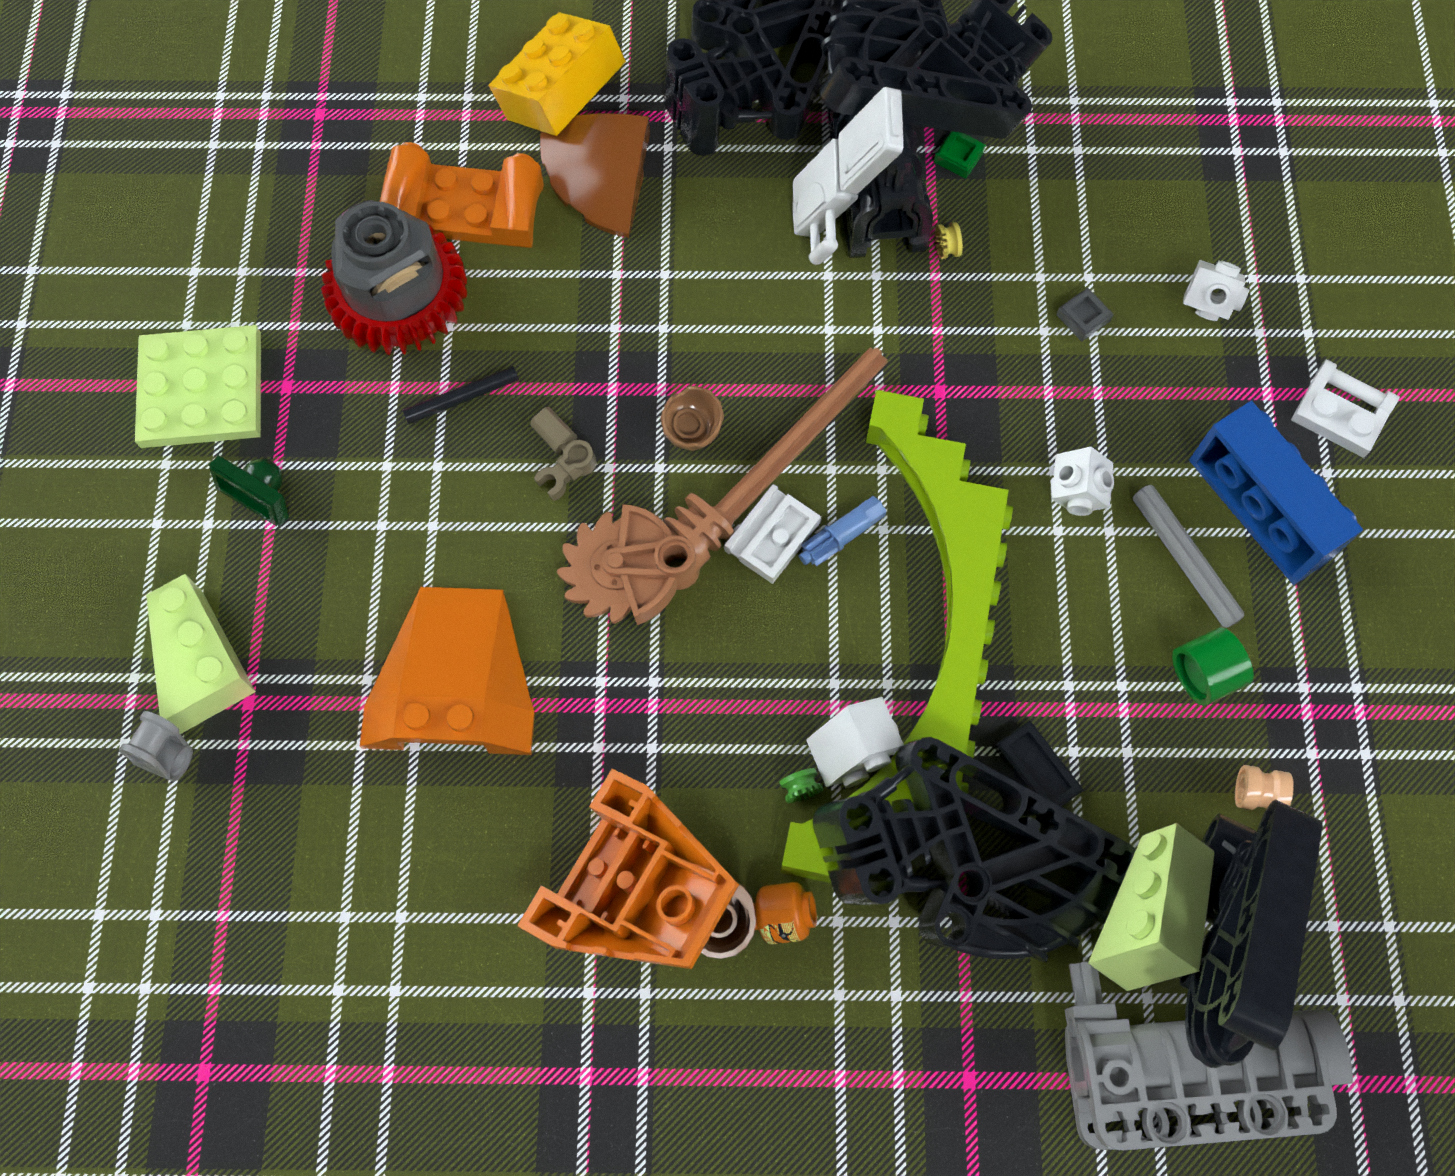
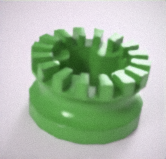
M815 768L798 771L779 781L781 788H785L788 791V794L785 796L788 804L795 803L796 801L800 802L802 800L801 796L805 800L808 799L807 794L809 797H813L823 791L822 784L815 782V777L817 776Z

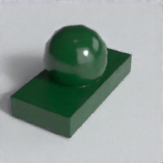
M218 455L209 464L217 490L275 526L280 527L289 518L284 496L278 492L282 486L283 474L274 461L265 458L254 459L246 464L242 470Z

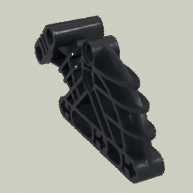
M698 0L693 5L691 40L682 38L671 42L667 49L664 104L671 119H676V128H681L680 135L687 148L696 155H710L718 148L720 126L731 130L737 126V123L755 122V119H769L770 131L779 139L789 140L797 137L804 126L828 69V58L823 54L821 48L822 41L831 36L828 21L832 16L842 13L841 4L846 0ZM797 42L785 69L773 49ZM801 64H815L817 69L811 81L798 83L793 80ZM758 100L764 111L755 112V109H751L752 102Z
M846 0L841 4L842 13H838L829 19L828 26L831 36L825 38L821 44L822 52L828 58L830 76L823 84L820 96L824 104L834 112L855 116L883 87L901 90L902 121L904 124L1005 139L1032 110L1030 98L1024 91L1018 88L1019 80L1052 43V33L1033 13L1030 14L1022 25L1016 21L1027 8L1025 5H1022L1013 17L1007 13L1017 0H973L956 22L948 24L941 0Z
M933 737L921 738L902 746L895 758L898 773L891 779L886 777L870 791L862 792L858 796L825 803L814 813L813 829L820 849L832 847L834 852L824 856V862L837 861L838 868L828 871L833 890L838 899L849 905L886 904L896 899L898 894L926 892L928 888H932L919 920V931L922 938L928 944L936 947H949L972 956L990 959L1032 957L1047 963L1049 956L1046 952L1057 949L1065 944L1078 948L1081 942L1077 938L1088 930L1095 922L1105 924L1108 917L1105 912L1116 898L1136 851V848L1131 844ZM918 752L923 753L921 758L917 756ZM922 762L930 765L924 768L921 767ZM957 771L998 792L1003 799V810L1000 812L959 789L956 783ZM906 779L915 808L910 799L892 801V806L888 800L884 799L897 790L896 786ZM965 812L1020 841L1021 844L980 858ZM1036 815V818L1033 819L1029 816ZM928 849H930L938 873L937 879H928L925 875H913L912 866L925 867L931 862ZM1099 857H1111L1110 860L1099 859ZM1063 866L1077 872L1072 882L1065 889L1039 876ZM962 872L967 875L970 881V888L966 895L960 891L958 885ZM1020 883L1052 901L1032 912L995 891ZM987 904L1011 918H994L982 915ZM945 914L952 921V931L947 938L943 936L940 930V922Z
M1273 800L1262 816L1257 831L1218 813L1211 821L1201 841L1215 852L1206 922L1213 926L1203 938L1199 972L1181 976L1180 986L1188 989L1185 1010V1029L1188 1046L1193 1056L1209 1068H1218L1223 1065L1232 1066L1240 1063L1249 1054L1254 1043L1274 1051L1283 1041L1291 1023L1323 822L1278 800Z

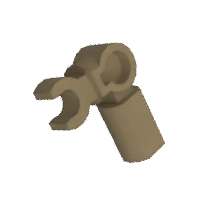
M545 407L532 418L530 425L561 456L556 460L557 464L554 467H546L538 471L534 480L539 487L547 480H555V486L547 492L549 497L555 501L564 495L566 484L572 480L574 482L580 476L592 473L597 462L590 444L584 440H577V435L550 407Z

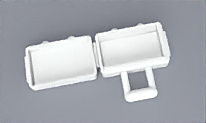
M883 87L840 132L839 138L832 139L795 177L793 181L794 233L810 237L811 253L809 254V260L812 264H821L836 251L838 242L836 240L835 219L858 199L857 194L902 153L903 121L901 90ZM826 229V239L820 243V233Z

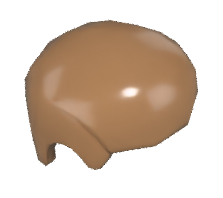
M688 386L685 390L668 399L660 419L664 436L675 447L694 451L706 447L716 439L724 419L721 402L710 390L697 386Z

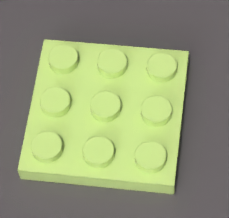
M257 325L139 335L135 442L140 448L247 439L261 436V332Z

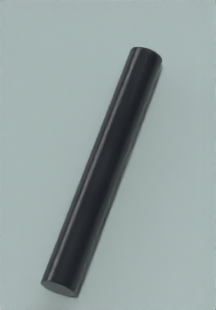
M511 366L402 411L408 424H412L517 382L519 378L514 367Z

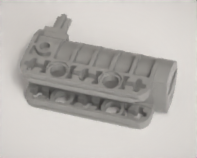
M1088 962L1069 964L1075 1006L1065 1009L1067 1021L1065 1049L1076 1127L1079 1137L1085 1145L1099 1150H1135L1321 1134L1334 1126L1337 1118V1108L1332 1085L1353 1084V1073L1345 1036L1338 1021L1328 1010L1293 1011L1288 1031L1277 1049L1270 1051L1254 1043L1249 1054L1240 1063L1232 1066L1223 1065L1218 1068H1209L1191 1053L1186 1037L1185 1020L1130 1025L1129 1019L1117 1020L1115 1003L1103 1004L1098 970L1089 965ZM1307 1096H1310L1312 1104L1321 1105L1322 1115L1315 1116V1125L1312 1124L1311 1118L1308 1117ZM1257 1100H1261L1260 1107L1256 1102ZM1236 1101L1239 1102L1238 1118L1243 1130H1239V1122L1229 1123L1227 1112H1237L1233 1103ZM1210 1104H1214L1215 1120L1219 1133H1215L1216 1123H1203L1192 1126L1195 1134H1192L1188 1106L1191 1105L1190 1115H1203L1214 1113ZM1286 1107H1293L1295 1116L1288 1117ZM1164 1108L1169 1109V1116H1176L1178 1120V1126H1171L1174 1133L1172 1137L1168 1136L1169 1120ZM1272 1108L1274 1118H1262L1260 1109ZM1140 1110H1143L1142 1127L1147 1138L1141 1136L1142 1130H1136L1134 1120H1140L1137 1114ZM1154 1114L1158 1120L1157 1132L1153 1126ZM1262 1119L1266 1125V1129L1261 1128ZM1123 1121L1125 1132L1106 1131L1105 1123ZM1088 1123H1093L1095 1133H1089Z

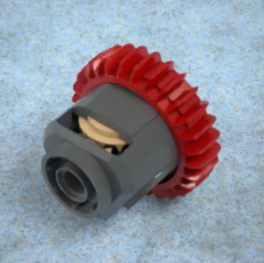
M367 200L350 207L335 220V239L332 242L331 252L332 260H326L328 272L321 274L324 283L321 290L328 314L331 315L334 325L338 330L342 331L347 340L354 339L359 348L368 344L369 349L373 353L382 345L387 355L391 354L393 347H399L405 355L407 345L414 344L421 351V341L428 339L435 344L434 333L437 331L447 335L448 330L445 323L457 324L455 312L464 311L462 299L467 298L465 286L467 284V276L461 257L457 254L453 243L447 242L443 232L435 234L434 228L430 224L428 225L427 222L399 210L391 204Z

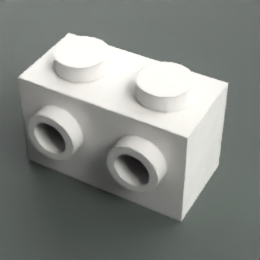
M883 697L846 706L806 739L826 787L843 783L845 788H850L863 783L870 778L867 772L878 770L890 764L891 759L889 756L904 746L898 727L892 720Z

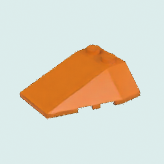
M420 587L364 705L359 745L361 749L404 750V744L408 742L484 745L490 754L532 755L535 712L503 590Z
M611 769L589 806L602 820L558 893L556 894L541 886L517 926L555 949L692 969L739 884L647 785Z

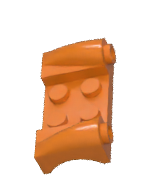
M405 142L402 145L394 146L391 150L380 202L391 204L399 210L427 222L428 225L430 224L434 228L435 234L443 232L446 239L532 248L536 205L539 195L543 191L544 182L539 163L527 154L519 153L512 157H507L503 161L502 170L495 171L431 164L428 153L416 143Z

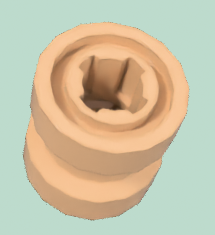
M1243 765L1240 768L1235 786V803L1238 808L1254 810L1257 807H1263L1267 809L1273 800L1291 805L1293 797V777L1291 773L1278 770L1264 773L1259 767Z

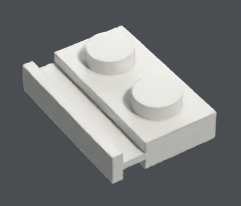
M773 484L726 542L724 551L736 556L741 563L773 584L800 550L801 544L807 541L820 524L821 516L789 494L786 496Z

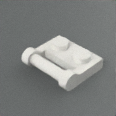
M1326 359L1317 371L1291 420L1364 458L1371 451L1400 396L1390 391L1383 393L1336 369L1337 364ZM1326 383L1376 407L1374 413L1324 389Z

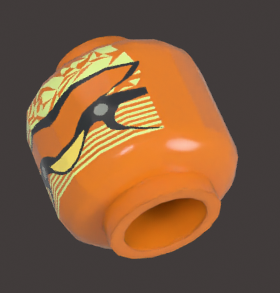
M789 882L766 885L758 890L756 901L753 903L756 917L755 930H759L761 937L768 944L802 941L809 936L810 929L816 927L817 910L813 893L811 891L806 892L800 883Z

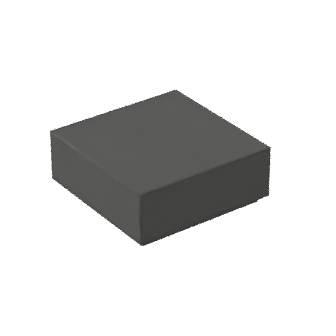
M1086 288L1059 307L1056 315L1082 342L1109 323L1114 314L1089 288Z

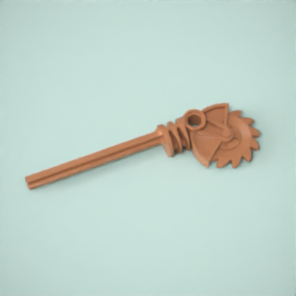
M870 347L716 506L712 507L697 495L689 493L685 497V502L689 509L680 506L675 508L678 520L666 517L663 522L658 516L646 509L623 504L621 518L614 523L610 512L604 513L599 518L593 531L587 524L581 523L577 531L578 546L565 543L562 546L565 558L571 566L561 567L557 570L559 577L565 583L573 586L572 589L565 593L566 600L572 603L588 604L584 609V616L587 618L597 617L610 611L609 618L612 624H616L624 619L631 609L637 625L645 623L659 614L669 604L676 590L689 588L696 582L699 577L700 568L710 559L708 549L718 551L721 548L718 538L726 540L734 534L733 522L888 363V360L882 356V351L876 347L874 349ZM681 558L686 560L680 567L668 566L674 559Z

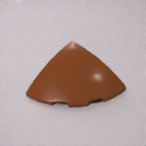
M610 113L576 115L557 136L541 131V159L549 175L551 188L566 207L570 204L574 209L583 214L585 221L589 225L617 236L630 237L643 182V165L650 139L649 116Z

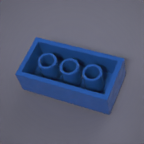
M1252 400L1214 424L1189 459L1191 464L1293 586L1331 561L1363 531V528L1357 523L1354 513L1337 500L1329 490L1326 481L1312 471L1301 458L1297 447L1286 441L1274 427L1270 416L1260 410Z

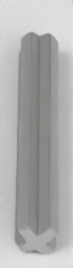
M1148 485L1137 491L1133 501L1221 625L1227 628L1239 622L1244 617V611L1155 487Z

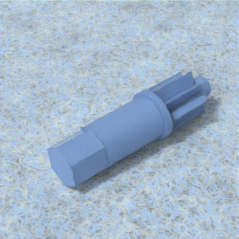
M872 496L832 525L825 526L823 530L801 544L803 547L801 549L803 552L799 554L801 562L804 565L811 562L812 565L818 566L836 552L841 551L844 545L885 517L886 509L881 501Z

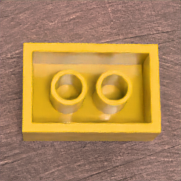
M558 12L547 21L546 26L532 40L523 46L522 51L500 70L497 77L488 86L507 120L557 136L623 66L626 60L610 25Z

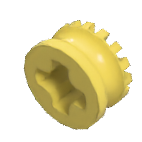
M951 222L947 228L942 224L936 225L935 237L937 239H935V242H939L936 245L939 258L941 260L946 259L948 254L960 257L963 244L958 223Z

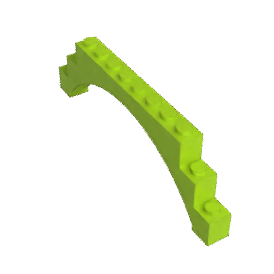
M876 390L866 443L875 444L897 467L915 493L936 540L946 583L947 625L941 666L935 688L926 709L903 744L905 745L908 742L925 737H933L973 758L975 741L968 739L970 726H977L982 707V700L975 699L977 684L984 685L988 670V660L981 658L984 644H991L995 620L988 619L990 605H997L1000 594L1001 582L995 581L994 578L996 567H1003L1007 551V543L1000 541L1002 529L1008 530L1012 519L1013 506L1006 505L1009 490L967 482L971 460L963 459L966 444L925 436L929 415L921 414L924 403L923 398ZM897 752L891 758L890 764L880 769L863 787L849 797L858 796L862 792L870 791L886 777L891 779L898 773L895 763ZM918 752L917 756L921 758L923 753ZM924 762L921 765L922 768L930 766ZM957 771L956 783L959 789L968 794L969 784L962 782L963 773ZM906 779L896 786L897 790L884 799L888 800L891 806L892 801L910 799L915 808ZM813 819L803 824L790 822L780 873L831 883L828 871L838 868L837 861L824 862L823 857L834 852L832 847L820 849L813 829Z

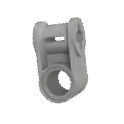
M143 711L140 716L142 723L129 743L121 745L119 752L127 757L133 765L175 782L183 776L190 765L193 754L192 747L184 740L179 733V728L157 714Z

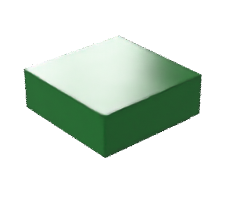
M951 131L935 154L934 163L966 179L984 154L986 144L964 133Z

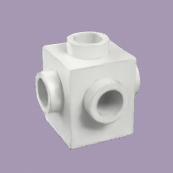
M1199 260L1184 294L1183 304L1196 308L1195 313L1205 319L1218 321V318L1222 317L1229 320L1233 309L1240 311L1248 296L1249 289L1244 287L1246 283L1245 275L1239 274L1241 268L1225 261L1219 260L1214 265ZM1214 289H1223L1220 293L1212 292Z
M1093 447L1056 454L1054 478L1051 482V499L1066 508L1070 514L1086 516L1094 510L1110 508L1111 491L1114 487L1113 462Z

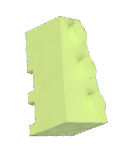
M186 574L146 595L159 713L161 717L179 728L180 734L256 692L204 593Z
M1178 823L1142 835L1088 964L1126 991L1199 972L1215 852Z

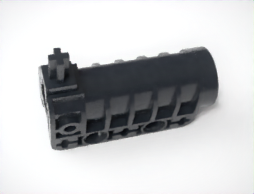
M827 107L831 140L838 139L840 132L855 116L837 113ZM903 123L902 153L857 194L858 199L842 213L849 258L865 257L867 248L871 247L872 240L902 238L903 245L908 246L910 253L925 252L927 250L933 224V213L930 207L929 196L926 193L925 183L921 179L922 163L919 155L916 153L918 140L916 132L912 128L913 125Z

